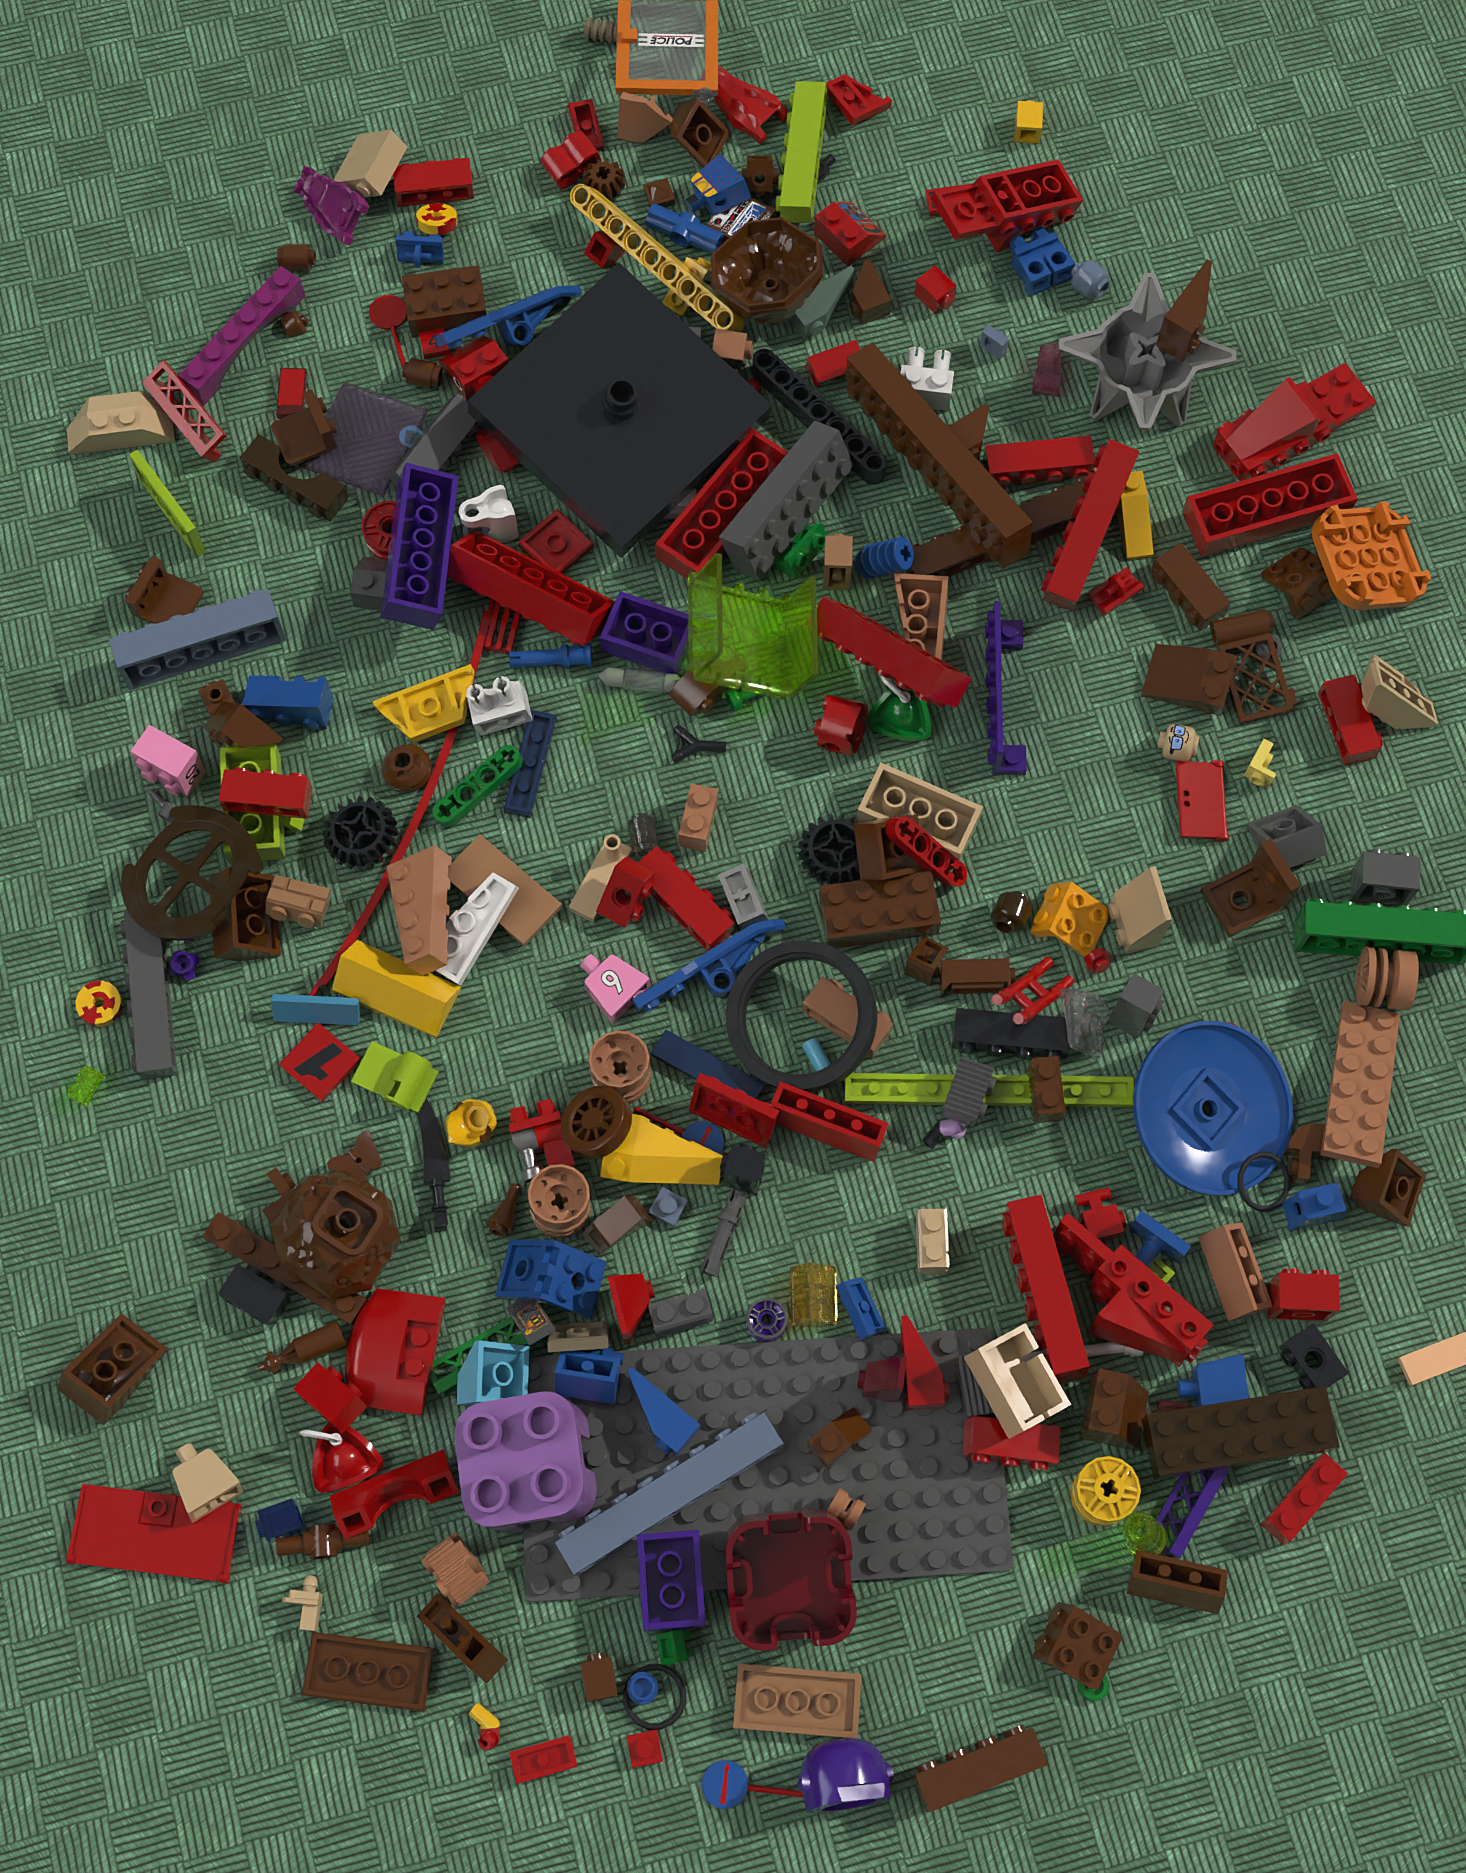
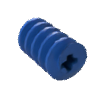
M898 537L897 539L865 545L862 551L857 553L855 557V566L858 573L865 579H872L883 575L905 572L910 569L913 563L914 551L912 544L907 538Z

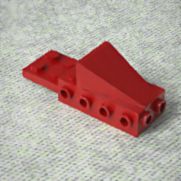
M1059 159L982 175L972 184L935 191L930 198L954 240L986 234L997 253L1009 247L1011 239L1018 236L1024 237L1037 227L1042 226V228H1045L1054 223L1070 221L1084 201Z
M1346 363L1341 364L1308 384L1304 381L1296 385L1288 377L1258 408L1253 411L1248 409L1232 423L1227 421L1217 429L1213 448L1239 481L1260 476L1282 466L1296 455L1303 454L1317 443L1324 442L1331 436V431L1372 409L1376 401Z
M1067 1213L1060 1220L1053 1235L1057 1251L1064 1256L1068 1255L1075 1261L1077 1268L1083 1274L1093 1277L1088 1287L1091 1290L1092 1296L1098 1302L1107 1304L1097 1315L1088 1333L1093 1337L1169 1359L1178 1367L1185 1361L1191 1364L1208 1343L1205 1337L1214 1324L1123 1245H1120L1112 1252ZM1139 1285H1144L1147 1288V1292L1144 1291ZM1166 1306L1170 1308V1312L1165 1309ZM1190 1326L1193 1328L1194 1333L1188 1329Z

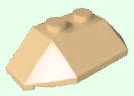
M143 391L89 397L67 428L68 452L70 455L175 442L174 422L163 408Z
M1375 654L1370 656L1361 685L1364 697L1362 698V704L1368 713H1373L1383 723L1386 722L1394 729L1437 726L1438 721L1433 702L1428 697H1423L1419 689L1402 673Z

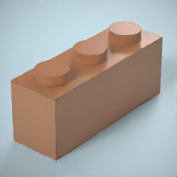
M822 976L803 1002L802 1012L850 1044L858 1019L855 995L851 996L843 990L844 987L836 980H827ZM877 1010L875 1037L867 1054L870 1058L875 1056L891 1034L893 1023L890 1022L891 1019L879 1010Z
M1242 1222L1223 1225L1198 1237L1228 1321L1247 1318L1273 1307Z

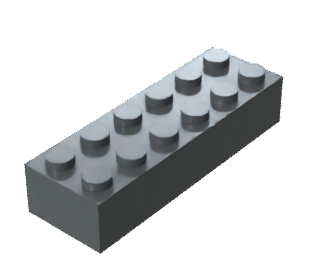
M814 421L719 536L735 571L760 581L770 571L781 553L787 550L788 545L796 535L803 530L812 516L818 512L821 505L834 492L842 479L850 472L854 465L838 429Z

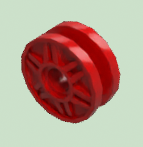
M386 500L375 504L366 512L362 520L361 530L368 550L379 559L388 560L391 534L386 532L392 529L395 501Z

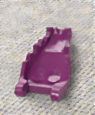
M304 166L301 171L302 175L297 180L293 191L305 200L304 205L308 208L307 211L315 216L314 221L321 226V229L338 238L344 244L351 245L354 240L352 232L361 214L367 213L369 209L368 203L361 194L346 184L334 181L324 175H320L314 169Z

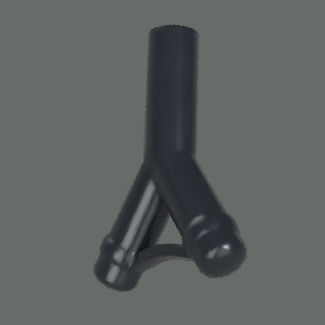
M677 725L673 730L677 737V747L675 752L671 754V759L675 763L682 761L697 751L726 753L727 742L698 740L680 725ZM680 739H682L688 745L679 750Z

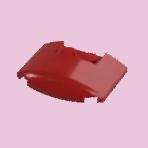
M376 1288L372 1293L373 1295L364 1303L350 1332L345 1358L346 1384L351 1382L363 1393L359 1398L366 1404V1408L423 1416L446 1298Z

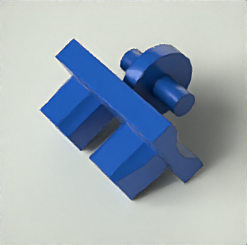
M404 231L402 235H396L397 261L414 262L415 268H421L422 263H444L443 238H441V235L428 234L427 237L417 236L414 231Z

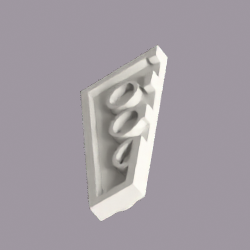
M492 873L469 896L468 901L459 911L456 910L446 923L445 929L448 930L447 965L437 969V972L462 985L519 887Z

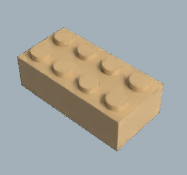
M880 763L858 808L856 822L918 814L919 826L961 861L980 820L983 806Z

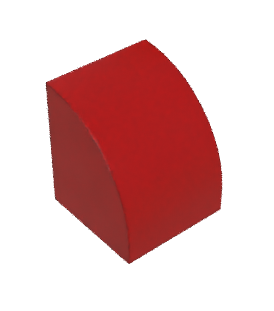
M602 230L594 232L584 254L604 269L617 262L626 250Z

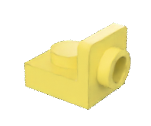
M1263 739L1244 776L1257 786L1269 788L1276 773L1267 769L1274 755L1269 753L1273 743L1266 739Z

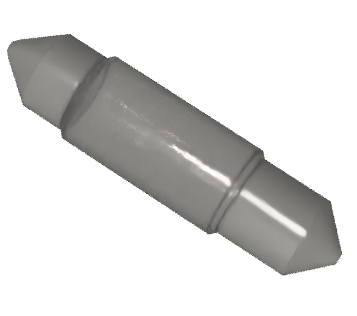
M607 667L599 674V678L606 686L655 693H669L681 679L677 674L666 673L665 671L627 667L625 669Z

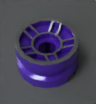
M761 1298L755 1301L747 1312V1329L750 1335L758 1341L773 1342L778 1340L785 1333L788 1323L785 1307L773 1298ZM764 1314L773 1319L770 1325L762 1323L761 1320Z

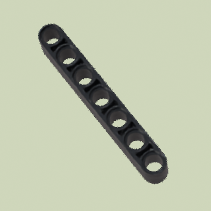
M765 348L757 350L752 358V375L754 379L807 428L814 421L838 429L842 433L841 436L854 465L851 469L868 484L875 485L882 482L885 477L887 462L884 454L774 352ZM779 381H784V382H786V383H785V384H780V383H778V382H779ZM797 398H803V399H805V400H803V401H798V400H796V399H797ZM815 415H822L823 417H822V418H816V417H814V416H815ZM851 449H858L860 451L852 452ZM870 466H877L878 469H875V470H874V469H871V468H869V467H870Z

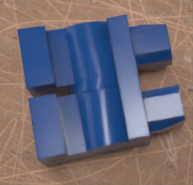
M1042 227L1035 229L1031 233L1032 241L1026 243L1023 237L1020 236L1010 241L1011 265L1016 270L1020 279L1023 280L1028 297L1049 289L1050 284L1054 287L1073 278L1071 271L1075 267L1074 260L1062 243L1058 241L1056 233L1049 234Z

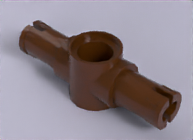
M335 1524L315 1525L308 1527V1531L303 1532L302 1535L276 1538L278 1557L305 1553V1556H310V1559H325L338 1556V1552H342L343 1548L370 1545L369 1530L344 1540L339 1527H336Z

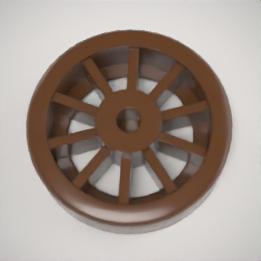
M593 1086L585 1089L571 1100L563 1113L560 1125L562 1139L571 1150L583 1158L598 1159L607 1156L615 1151L627 1137L632 1124V1110L627 1100L611 1087Z

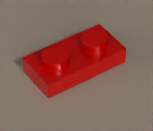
M570 1735L509 1752L516 1784L578 1767Z

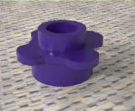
M181 950L175 951L172 955L171 966L168 968V974L171 977H184L187 981L194 979L196 965L200 963L199 956L197 954L190 955ZM183 963H186L185 968L181 967Z

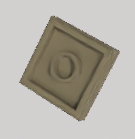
M607 1321L553 1324L555 1331L548 1334V1352L609 1348V1322Z

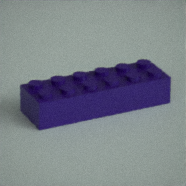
M410 463L405 464L398 479L380 618L426 629H435L443 611L459 476Z

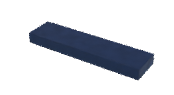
M530 710L533 721L526 723L519 749L523 763L521 768L512 775L503 808L504 813L531 818L557 722V715Z
M666 1029L651 1053V1056L694 1080H697L700 1073L712 1076L720 1080L721 1083L734 1089H740L748 1096L757 1100L765 1088L764 1083Z

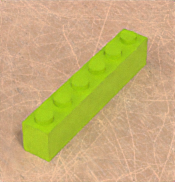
M796 81L795 91L790 92L789 103L792 112L787 113V128L790 129L789 133L784 135V148L787 149V152L782 154L781 167L784 170V175H779L781 196L776 197V211L780 212L781 217L790 223H812L828 101L826 82Z

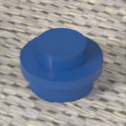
M638 1672L628 1681V1695L635 1703H650L658 1693V1683L650 1673Z

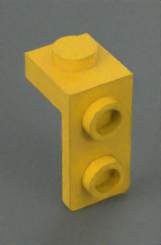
M687 257L683 264L703 281L711 282V263L701 257L698 260ZM694 285L690 289V295L694 292ZM669 289L663 300L665 306L681 316H685L690 307L671 289Z

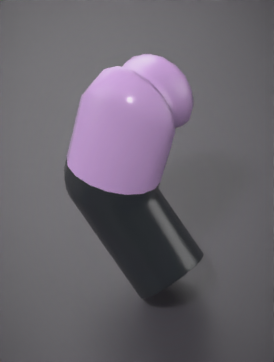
M952 1119L938 1121L922 1139V1142L928 1148L934 1149L944 1136L951 1135L954 1139L962 1138L965 1134V1127L962 1126V1123Z

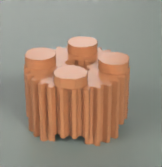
M457 1532L448 1536L420 1558L430 1574L433 1573L437 1579L435 1583L445 1597H448L454 1607L464 1603L490 1582L486 1576V1571L470 1550L464 1547L465 1542Z

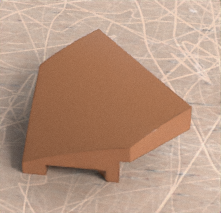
M622 92L619 98L617 139L643 143L669 125L673 118L668 113L664 114L656 105L653 95L647 99Z

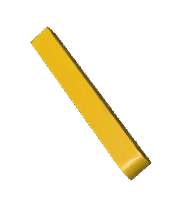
M578 184L572 188L570 201L579 211L716 329L741 332L743 330L745 320L742 314L735 312L708 284L603 194L584 184ZM588 194V198L584 203L585 196ZM623 224V229L619 233V228ZM641 239L640 246L637 248V242ZM658 254V255H659L658 261H657L656 263H654V259H655L656 255ZM677 270L676 276L672 279L673 272ZM694 285V292L690 295V289ZM712 300L713 305L711 309L708 310V304ZM731 315V322L726 326V320Z

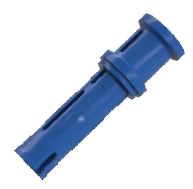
M591 643L576 647H569L568 644H564L560 649L509 651V657H511L509 659L510 669L562 665V668L565 669L576 665L593 667Z

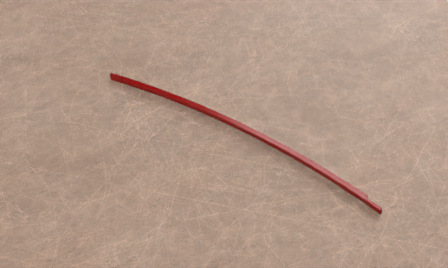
M490 598L488 611H483L470 661L475 671L474 679L494 604V599ZM459 726L448 730L421 800L390 864L403 859L437 786ZM387 869L353 929L308 996H315L322 984L328 985L337 972L340 956L360 936L390 884Z

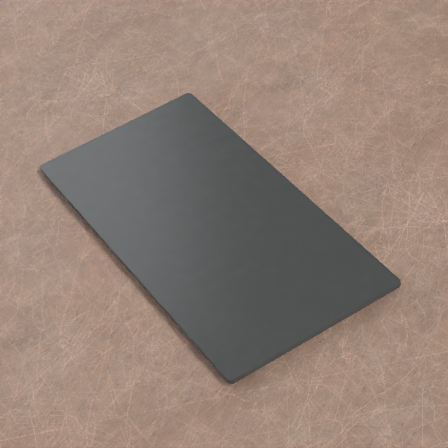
M987 1328L918 1332L941 1370L943 1382L948 1381L950 1399L945 1400L943 1408L907 1410L905 1382L897 1402L862 1397V1388H857L859 1370H865L867 1362L902 1357L901 1333L876 1335L864 1340H860L859 1336L615 1351L624 1353L625 1356L623 1365H620V1384L614 1404L562 1396L579 1407L587 1418L590 1438L581 1440L585 1467L595 1474L597 1495L591 1510L579 1520L556 1524L549 1520L523 1524L527 1600L530 1602L641 1595L637 1539L575 1577L555 1544L560 1539L558 1534L573 1525L575 1529L586 1523L584 1518L598 1509L602 1513L612 1507L610 1503L612 1500L624 1493H627L628 1496L638 1491L637 1485L649 1477H653L654 1480L665 1474L663 1472L665 1467L677 1460L680 1464L691 1458L689 1453L703 1444L706 1448L717 1442L715 1437L728 1428L732 1432L742 1426L740 1421L754 1412L758 1416L763 1412L766 1414L782 1440L783 1448L645 1533L699 1530L703 1591L728 1589L725 1538L729 1528L736 1520L745 1515L810 1509L827 1511L840 1488L848 1492L850 1498L854 1500L860 1499L866 1503L853 1529L850 1530L845 1527L852 1544L853 1560H850L852 1581L1011 1570L1013 1567L1004 1467L1001 1466V1461L990 1460V1464H977L972 1462V1458L962 1457L964 1420L966 1418L956 1359L958 1356L968 1355L992 1342L991 1331ZM559 1355L529 1357L528 1394L544 1391L555 1393V1370ZM631 1366L700 1424L701 1429L678 1456L672 1452L668 1456L655 1445L657 1439L651 1431L628 1376L627 1370ZM854 1407L873 1431L825 1469L809 1449L807 1442L831 1421ZM996 1416L986 1417V1418H994V1419H997Z

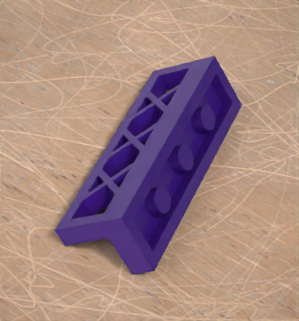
M1229 1468L1210 1471L1207 1478H1205L1204 1472L1199 1473L1202 1487L1199 1492L1188 1494L1184 1482L1189 1475L1179 1476L1143 1542L1168 1557L1180 1559ZM1180 1489H1182L1183 1496L1176 1497ZM1197 1496L1191 1506L1189 1498ZM1185 1499L1188 1510L1186 1517L1173 1520L1170 1509L1172 1503ZM1167 1514L1169 1522L1162 1523ZM1182 1523L1177 1531L1175 1524ZM1170 1525L1173 1540L1169 1548L1153 1538L1159 1528Z

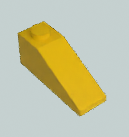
M1143 470L1130 473L1116 507L1126 560L1148 558L1154 555L1148 494Z

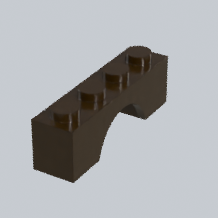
M260 434L255 437L240 456L243 472L249 478L261 480L271 491L283 493L290 502L297 506L303 505L308 508L313 516L319 519L323 517L331 522L349 499L346 486L324 472L310 479H298L286 474L282 469L284 457L280 446Z

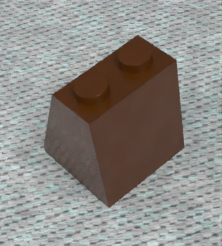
M1099 1368L1089 1380L1079 1439L1139 1451L1143 1430L1141 1419L1145 1417L1149 1391L1130 1375Z

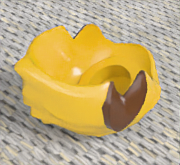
M465 1099L462 1102H458L454 1109L449 1111V1115L446 1118L445 1126L448 1142L453 1145L470 1148L486 1143L491 1138L492 1131L497 1124L492 1105L486 1101Z

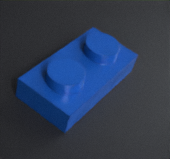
M862 1277L843 1281L836 1286L841 1301L852 1320L860 1340L871 1338L887 1331Z

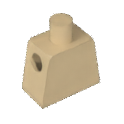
M189 1443L176 1451L181 1464L175 1467L172 1473L192 1523L243 1493L238 1478L210 1448L197 1454L193 1445Z

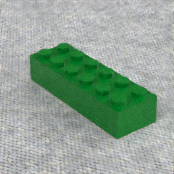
M1311 899L1304 903L1294 919V952L1360 957L1364 947H1374L1376 952L1378 948H1385L1388 959H1390L1394 950L1416 952L1420 962L1464 965L1466 962V910L1440 912L1438 908L1414 910L1406 905L1389 908L1383 907L1379 903H1370L1363 906L1355 905L1351 901L1326 903L1324 899Z

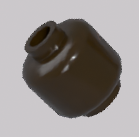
M1004 892L999 895L991 911L993 924L996 929L1006 934L1019 932L1025 927L1032 912V907L1026 895L1022 892Z

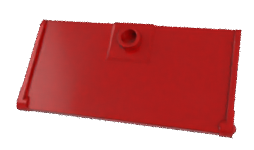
M82 1484L66 1563L217 1581L228 1584L231 1579V1564L242 1504L227 1502L192 1523L181 1496Z

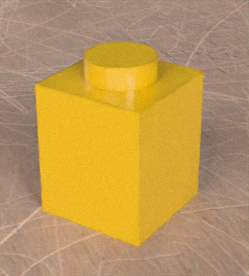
M1018 101L1015 115L1014 142L1039 144L1042 132L1043 102Z

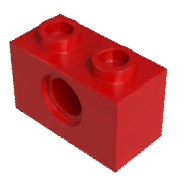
M628 857L622 859L613 869L596 912L624 928L632 921L637 922L644 911V907L641 906L644 898L647 899L654 888V884L651 881L655 872ZM625 890L630 893L631 897L625 893Z

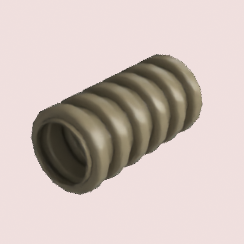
M588 17L584 26V38L586 41L593 39L594 42L600 40L601 43L608 41L609 44L613 42L617 44V24L612 20L608 23L605 19L600 22L597 18L593 21L592 18Z

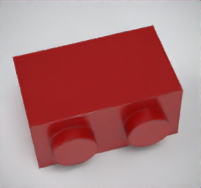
M317 1362L293 1390L306 1404L343 1434L367 1407L359 1398L363 1393L351 1382L347 1385L342 1383L341 1380L344 1377L332 1366L326 1369Z

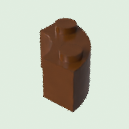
M726 646L720 647L706 655L696 671L693 672L689 669L668 695L690 716L700 713L705 714L713 707L714 701L729 689H735L742 682V674L747 667Z

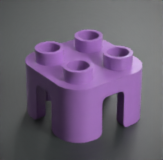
M544 1391L476 1403L461 1414L455 1426L456 1454L463 1507L473 1521L500 1532H515L524 1530L523 1524L544 1520H549L556 1524L573 1522L581 1519L591 1510L596 1500L597 1485L594 1472L587 1469L584 1464L581 1440L589 1439L590 1433L587 1418L579 1407L559 1394Z

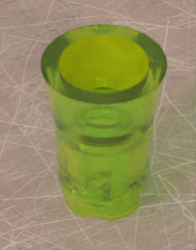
M1142 1511L1133 1512L1125 1517L1122 1531L1125 1545L1131 1554L1134 1555L1136 1550L1159 1554L1164 1549L1167 1539L1166 1531L1157 1519ZM1140 1528L1147 1529L1145 1533L1137 1535V1531Z

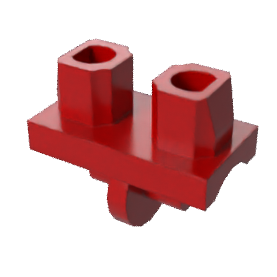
M1125 567L1089 592L1088 597L1093 601L1094 606L1099 612L1106 616L1142 591L1144 585L1132 575L1128 567Z

